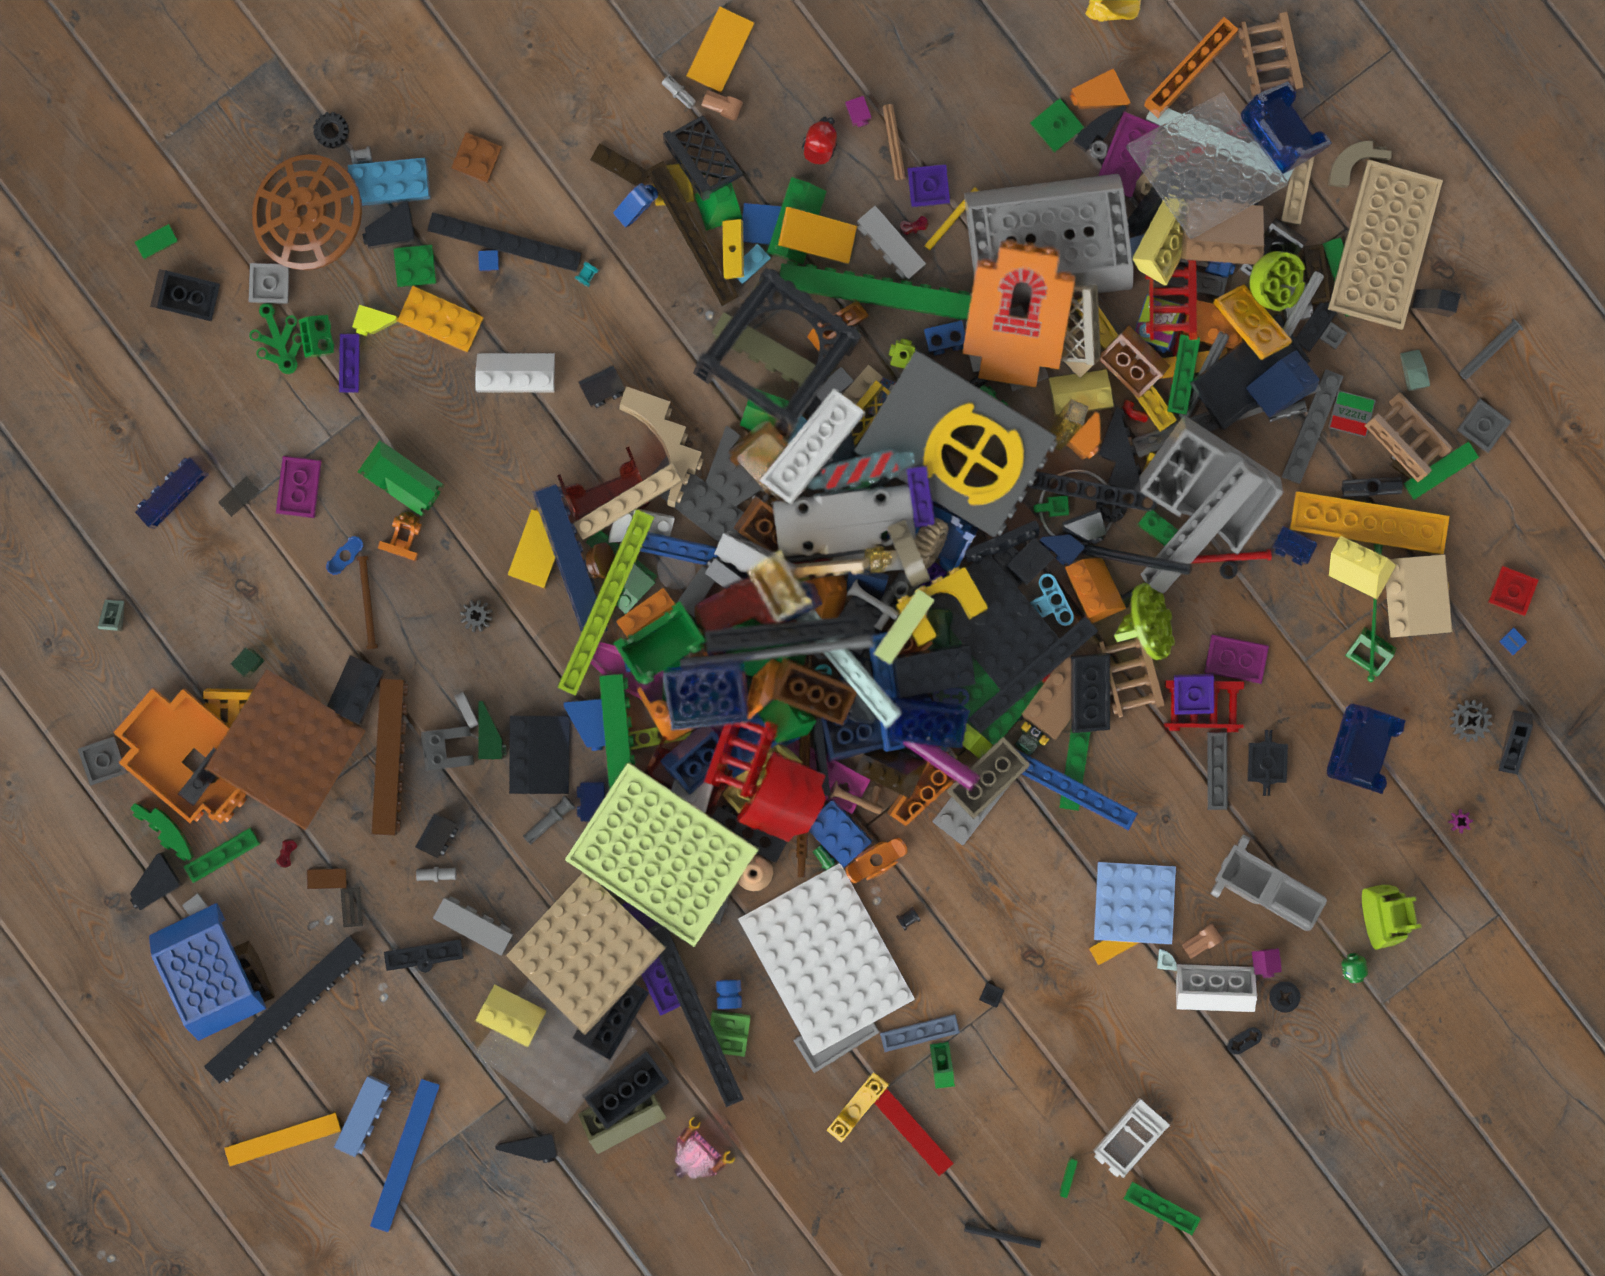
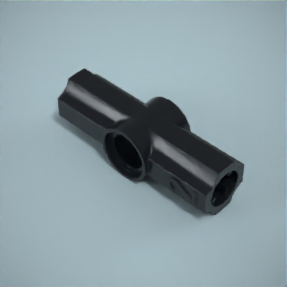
M1401 477L1342 480L1343 497L1402 494L1403 489ZM1369 482L1376 484L1377 490L1375 492L1368 490Z

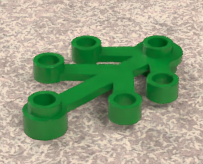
M263 303L259 307V314L266 319L273 339L261 334L256 329L249 333V337L252 341H259L278 349L280 357L269 353L263 347L256 351V355L262 360L266 359L278 364L279 370L282 373L292 374L298 367L295 357L302 345V341L297 343L295 338L301 336V334H294L292 338L294 343L289 353H287L285 346L298 320L293 315L287 316L285 319L286 326L282 335H280L273 317L275 315L274 306L270 303ZM265 307L270 308V312L268 314L263 313V309ZM290 318L295 319V323L293 325H289L288 320ZM254 332L259 334L257 339L252 338ZM261 350L266 351V355L264 357H260L259 352ZM286 361L291 362V366L289 368H285L284 363Z

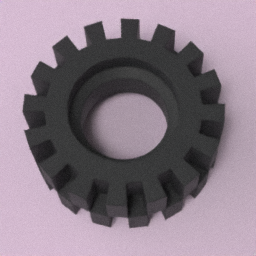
M335 112L321 114L320 118L315 120V125H313V133L316 140L326 148L334 149V147H341L340 145L344 144L345 140L349 137L348 123L340 114ZM329 123H334L339 128L338 134L332 138L324 134V128Z

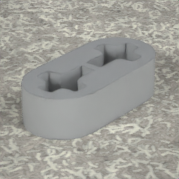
M464 692L455 695L456 702L469 728L471 729L479 725Z

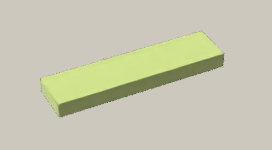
M918 589L874 654L890 665L934 599Z

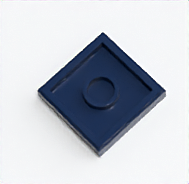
M863 569V572L852 574L849 571L846 588L847 594L858 579V585L862 590L878 600L881 599L888 580L887 574Z

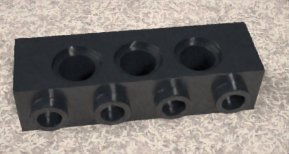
M725 805L722 808L717 807L712 817L714 820L726 827V820L733 818L737 825L734 829L729 830L758 848L757 853L777 863L787 843L786 841L759 829H753V837L745 838L742 832L744 828L749 826L738 822V816L732 813L733 809ZM763 836L770 838L771 844L769 847H762L760 845V839Z

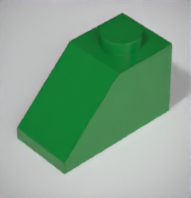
M949 1042L930 1044L935 1089L954 1087V1073Z

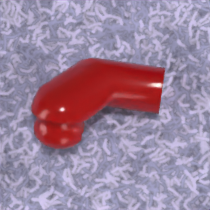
M1125 400L1122 406L1124 413L1134 420L1146 423L1148 414L1133 409L1134 402Z

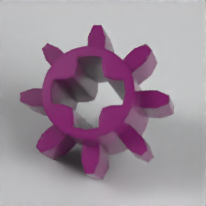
M1458 809V814L1450 813L1453 818L1448 823H1452V831L1459 828V833L1463 834L1464 828L1470 830L1468 825L1473 820L1468 818L1469 812L1462 814V810ZM1457 818H1464V825H1457Z

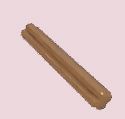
M886 104L883 106L895 180H903L906 176L893 104Z

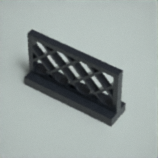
M703 115L673 132L668 130L663 133L664 144L703 201L710 198L711 193L743 176L742 171ZM701 123L705 126L704 133L694 131L695 126ZM684 133L688 134L689 138L687 142L680 141L677 136ZM692 135L703 137L701 145L690 143ZM706 138L715 141L714 148L704 146ZM689 147L699 149L697 157L687 153ZM702 150L712 152L711 159L701 158ZM715 153L724 154V162L714 160ZM698 163H708V170H699ZM712 164L722 166L721 174L710 172ZM725 167L732 168L736 172L731 176L723 175ZM708 177L719 178V181L710 187L707 182Z

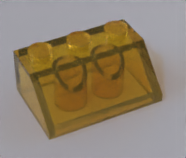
M780 551L747 570L776 622L810 603Z

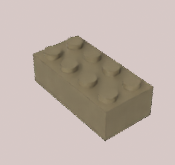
M1003 737L970 768L980 776L972 790L967 789L959 782H955L947 792L972 819H975L1030 764Z

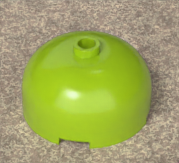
M1281 251L1270 252L1261 257L1254 265L1250 274V290L1254 299L1261 306L1275 311L1293 307L1300 299L1305 287V282H1303V270L1305 268L1302 261L1294 254ZM1283 284L1296 288L1293 294L1291 295L1290 290L1288 288L1281 287V285Z

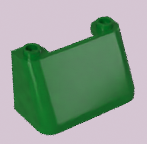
M680 601L672 606L673 609L670 611V614L665 612L664 616L633 635H628L629 640L620 638L614 642L617 651L639 684L643 683L646 685L654 680L653 676L692 652L694 654L698 653L704 648V638Z

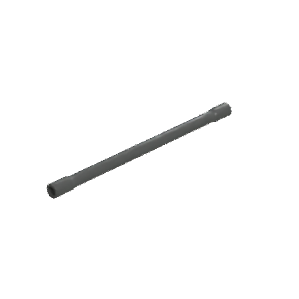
M872 635L827 642L705 657L682 658L680 665L682 670L696 669L704 666L850 648L873 647L874 642Z

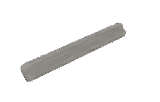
M1315 271L1283 327V330L1289 337H1291L1324 277L1319 272Z

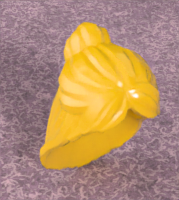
M1089 0L1086 15L1090 19L1098 20L1099 22L1121 19L1131 20L1138 16L1141 0Z

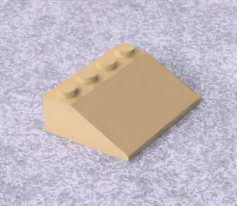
M1446 555L1389 559L1396 565L1386 583L1391 638L1453 632Z

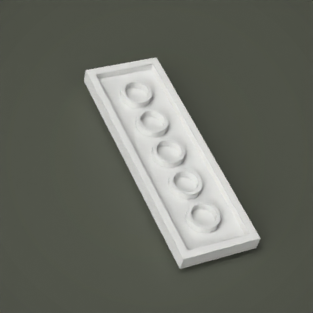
M833 389L761 478V481L792 505L863 417L864 411Z

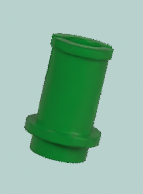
M820 845L812 852L823 865L822 868L828 870L836 864L834 862L835 859L830 857L823 848V845Z

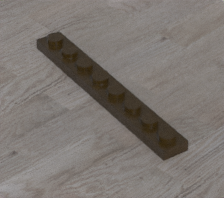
M664 161L647 169L648 175L721 306L738 298L739 296L730 280L724 278L723 267Z

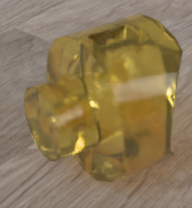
M882 546L865 548L864 558H868L871 567L870 573L885 572L886 565H891L892 562L890 552H885Z

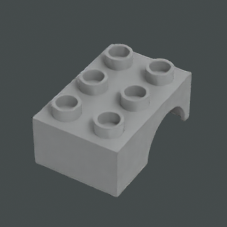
M1185 415L1139 477L1140 491L1178 516L1181 514L1192 516L1240 460L1256 468L1264 481L1218 532L1228 543L1231 550L1237 554L1283 493L1280 477Z

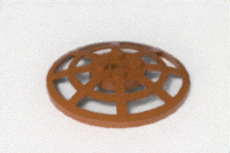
M310 154L289 158L272 169L260 184L252 209L254 232L265 253L285 267L305 271L325 267L340 258L352 245L357 236L362 218L360 191L350 173L340 164L329 158ZM300 160H317L322 162L316 172L306 170L294 172L293 162ZM329 165L344 177L349 188L338 191L333 182L324 176ZM285 166L287 176L276 184L272 192L264 190L272 176ZM303 176L313 177L308 188L299 187L296 178ZM320 180L328 186L332 192L331 194L322 197L320 193L315 191ZM289 181L291 192L285 198L276 195L280 188ZM352 195L354 213L350 227L340 223L342 215L341 198ZM260 197L268 199L266 205L267 223L258 228V203ZM335 201L334 220L326 216V204ZM273 202L281 205V216L272 220L271 209ZM306 206L307 213L301 216L300 209ZM283 223L290 230L286 241L275 230L277 226ZM322 224L330 226L327 233L317 240L315 231ZM336 230L346 233L347 236L340 246L325 257L320 246L330 240ZM270 231L275 240L284 246L281 258L267 247L261 237L262 235ZM297 234H307L310 244L295 245L293 243ZM291 250L302 252L313 250L318 261L293 263L289 261Z

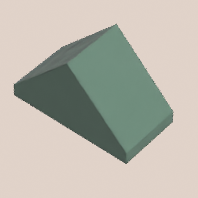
M104 601L98 629L122 631L124 601Z

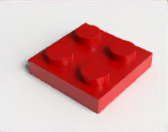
M1501 566L1488 603L1525 616L1539 580Z

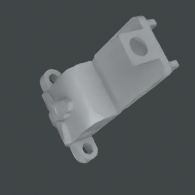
M1243 834L1237 845L1232 847L1229 855L1221 864V869L1215 878L1216 883L1210 894L1218 898L1223 888L1226 887L1251 903L1261 904L1305 931L1311 930L1327 902L1326 897L1246 852L1245 848L1250 838Z

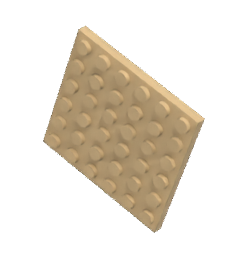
M583 872L506 956L586 1034L661 954L665 947L600 883Z

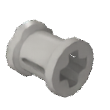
M370 146L356 151L350 149L353 165L366 162L373 163Z

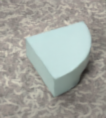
M1159 949L1157 968L1177 971V964L1173 956L1167 951Z

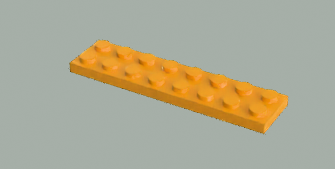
M1296 491L1289 530L1336 538L1342 536L1348 540L1443 555L1450 516Z

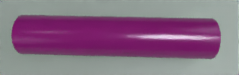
M912 730L905 738L903 744L967 789L972 790L980 778L978 774L916 731Z

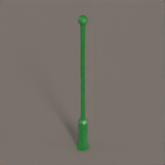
M1374 544V552L1382 555L1383 545ZM1375 598L1373 599L1370 670L1367 677L1369 682L1375 680L1373 675L1377 599Z

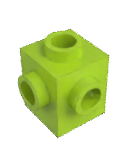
M901 338V341L896 340L895 345L891 344L889 355L892 356L890 365L903 369L906 368L916 351L912 341ZM902 351L906 352L905 355H901L900 353Z

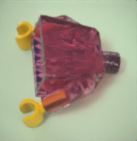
M695 1117L690 1119L689 1127L683 1130L676 1142L675 1152L677 1156L674 1160L679 1166L674 1171L680 1178H683L686 1174L693 1179L698 1176L701 1178L711 1177L721 1171L726 1163H733L735 1161V1157L729 1161L726 1160V1155L730 1151L724 1152L723 1159L721 1160L722 1156L697 1131L693 1133V1130L698 1129L701 1124L699 1122L696 1127L691 1125V1121Z

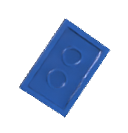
M831 799L821 809L809 830L843 868L872 843L869 836L834 799Z

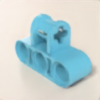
M1052 574L1042 575L1039 579V586L1044 595L1031 601V605L1042 618L1054 613L1059 624L1064 626L1070 625L1074 620V613L1056 578ZM1051 577L1053 579L1052 587H1044L1042 584L1043 578ZM1054 594H1059L1062 597L1060 605H1054L1051 602V597ZM1037 604L1039 605V607H1040L1042 613H1040V611H1039V609H1038V607H1037ZM1064 611L1069 612L1071 615L1070 621L1066 623L1060 620V614Z

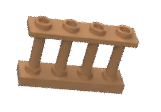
M1287 12L1279 13L1278 19L1275 22L1247 28L1244 21L1240 23L1238 28L1239 39H1243L1244 43L1242 54L1248 61V65H1246L1247 76L1252 79L1250 90L1252 96L1255 95L1256 100L1261 99V92L1290 86L1296 92L1304 88ZM1276 29L1281 32L1282 38L1279 41L1251 47L1249 35ZM1279 48L1285 50L1286 57L1283 60L1255 65L1253 54ZM1283 67L1289 68L1290 76L1288 78L1259 84L1257 73Z
M1398 393L1389 401L1392 408L1383 417L1377 414L1365 427L1411 476L1419 482L1432 471L1427 465L1437 455L1443 458L1453 448L1401 393ZM1399 413L1406 421L1394 431L1388 422ZM1412 427L1419 436L1408 445L1401 436ZM1425 441L1432 450L1421 459L1414 451Z
M1138 637L1106 647L1103 641L1098 643L1099 647H1096L1097 654H1110L1136 647V649L1140 648L1141 656H1138L1139 658L1110 666V696L1112 695L1114 703H1111L1114 715L1117 714L1118 718L1123 717V710L1149 703L1151 705L1155 704V708L1165 706L1152 657L1145 651ZM1137 666L1145 667L1146 674L1143 675L1144 677L1114 684L1112 673ZM1145 684L1146 686L1150 685L1151 693H1149V696L1123 703L1119 702L1117 692Z

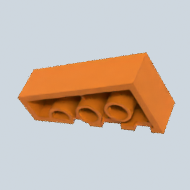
M923 759V762L927 763L910 799L899 794L887 812L905 826L956 781L925 759Z

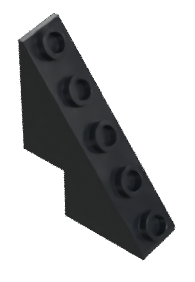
M1117 406L1097 456L1115 463L1107 485L1141 492L1139 479L1141 469L1138 463L1135 464L1133 456H1136L1134 446L1129 444L1128 438L1131 435L1128 426L1124 427L1122 419H1125L1123 408Z

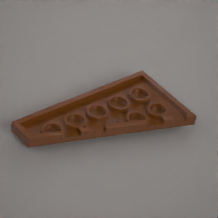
M960 435L957 436V437H955V438H953V439L956 440L957 442H959V443H961L962 445L966 446L967 448L973 450V449L961 438ZM944 444L943 448L956 476H958L968 457L951 445ZM975 462L963 482L966 486L986 487L995 483L999 477L990 469ZM1017 500L1014 505L1017 509L1011 519L1007 517L1004 521L1007 526L1002 534L1035 520L1039 527L1044 524L1022 501L1019 502ZM982 530L987 541L995 538Z

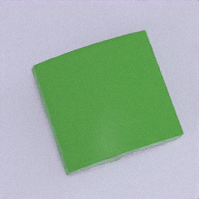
M712 1010L710 1024L724 1054L745 1057L751 1015Z

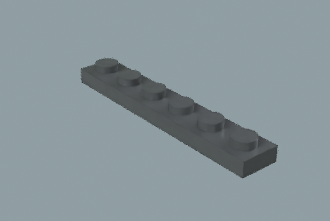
M1325 369L1319 383L1321 391L1316 392L1281 476L1282 478L1297 484L1301 483L1344 376Z

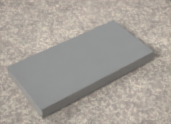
M873 1022L815 1055H812L802 1035L793 1041L813 1073L880 1033V1031Z

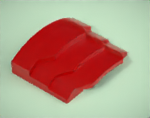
M773 751L764 767L766 775L751 803L745 802L737 819L738 822L753 829H759L789 842L793 836L808 833L826 800L822 789L825 774Z

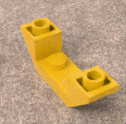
M873 1072L839 1113L827 1131L842 1143L889 1084Z

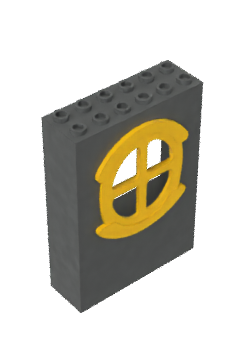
M915 351L855 449V452L863 457L873 455L870 461L877 465L885 451L895 449L884 470L909 484L907 468L927 466L931 498L995 537L996 534H1002L1007 526L1004 521L1007 517L1011 519L1017 509L1014 506L1017 500L1019 502L1023 500L1027 493L1024 490L1027 484L1032 485L1037 477L1035 471L1038 467L1042 469L1048 459L1045 457L1048 450L1052 452L1058 441L1055 440L1057 437L1055 434L920 351ZM970 424L984 427L985 433L975 449L971 450L951 438L950 433L952 430L959 426ZM993 434L1001 439L1006 448L1008 461L1005 468H1000L981 456L982 449ZM944 444L951 445L968 457L966 464L956 478L947 472L942 462L941 449ZM899 461L900 468H897L898 471L892 472ZM975 462L990 469L999 477L995 483L986 487L966 486L963 482Z

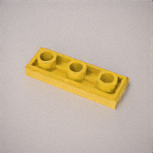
M741 219L722 221L724 278L744 277L743 221Z

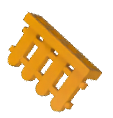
M206 688L203 691V699H208V702H205V706L220 719L221 708H228V722L225 723L231 727L240 709L245 704L240 703V700H247L253 689ZM221 700H228V703H221Z

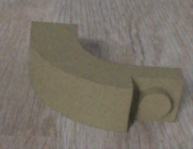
M1373 141L1358 142L1349 146L1332 164L1327 186L1347 188L1350 183L1351 169L1356 162L1363 159L1389 161L1392 151H1388L1387 147L1376 146L1373 149Z
M906 520L888 526V531L912 588L931 581Z

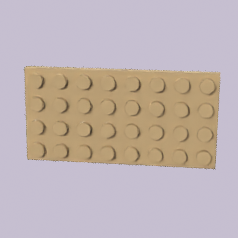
M1367 160L1328 310L1401 330L1404 328L1443 180Z

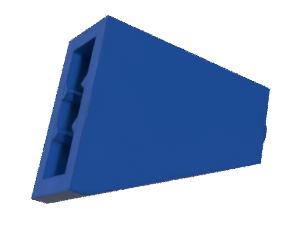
M601 699L564 702V708L586 747H591V751L603 750V746L606 745Z

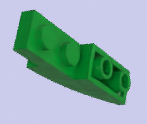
M139 803L133 804L130 810L134 812L132 814L140 821L144 819L149 822L148 826L154 831H162L158 839L161 840L160 844L168 850L170 848L174 849L177 852L176 856L184 861L194 858L187 838L165 812L158 807L150 812Z

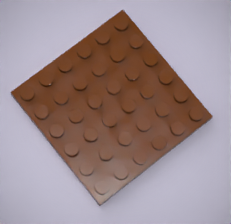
M266 669L205 769L306 830L366 730L335 713L329 707Z

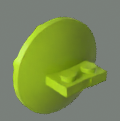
M1148 583L1137 585L1132 594L1131 613L1123 617L1114 635L1117 642L1138 637L1145 651L1155 660L1168 657L1172 646L1175 645L1170 622L1172 620V613L1165 606L1163 593L1153 589Z

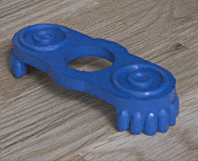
M357 536L349 537V541L337 550L336 555L330 561H327V571L332 575H338L347 565H350L363 548L362 539ZM343 550H348L351 554V558L348 561L340 559V553Z

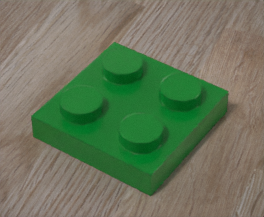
M433 245L393 248L398 288L436 284Z

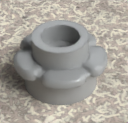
M1096 140L1094 143H1091L1089 146L1091 156L1095 159L1104 158L1107 155L1108 145L1102 140Z

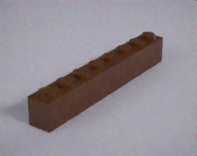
M380 679L372 834L397 835V831L400 832L401 820H398V812L402 811V801L399 800V793L403 792V781H400V773H404V762H401V754H405V742H402V735H406V723H403V717L407 715L408 707L404 703L405 696H408L409 685L405 684L406 680Z

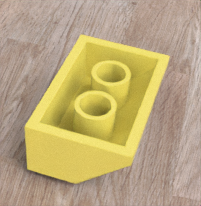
M1107 370L1086 372L1081 378L1077 374L1049 378L1054 416L1113 407Z
M1340 536L1331 552L1329 576L1378 599L1396 565L1388 558Z
M494 985L475 1021L528 1047L547 1010Z

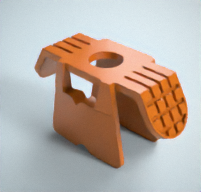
M895 838L889 842H879L861 852L856 857V861L846 867V874L853 883H857L864 878L869 880L883 875L898 863L895 860L907 854V847L900 838ZM873 854L882 856L883 861L881 865L873 866L871 864L870 858Z

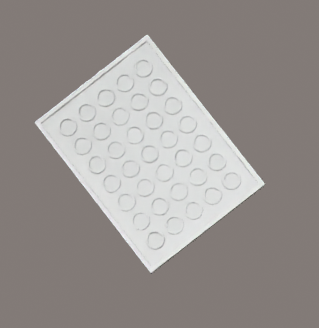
M840 863L738 919L812 1055L819 1053L915 1000Z

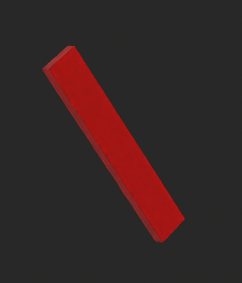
M886 1088L879 1098L875 1100L874 1104L940 1177L954 1163Z

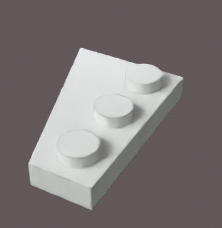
M637 509L654 517L648 532L670 537L675 519L674 516ZM635 510L612 524L608 539L609 543L622 542Z

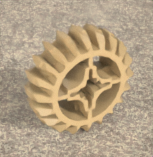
M935 518V525L922 526L914 540L926 569L932 566L936 558H938L947 540L948 524L939 518Z

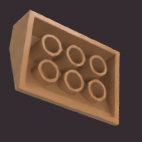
M1186 200L1181 259L1255 265L1263 257V206Z

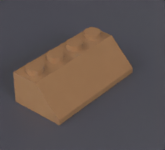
M1070 655L1054 669L1022 713L1025 720L1054 740H1057L1071 720V656L1074 655Z

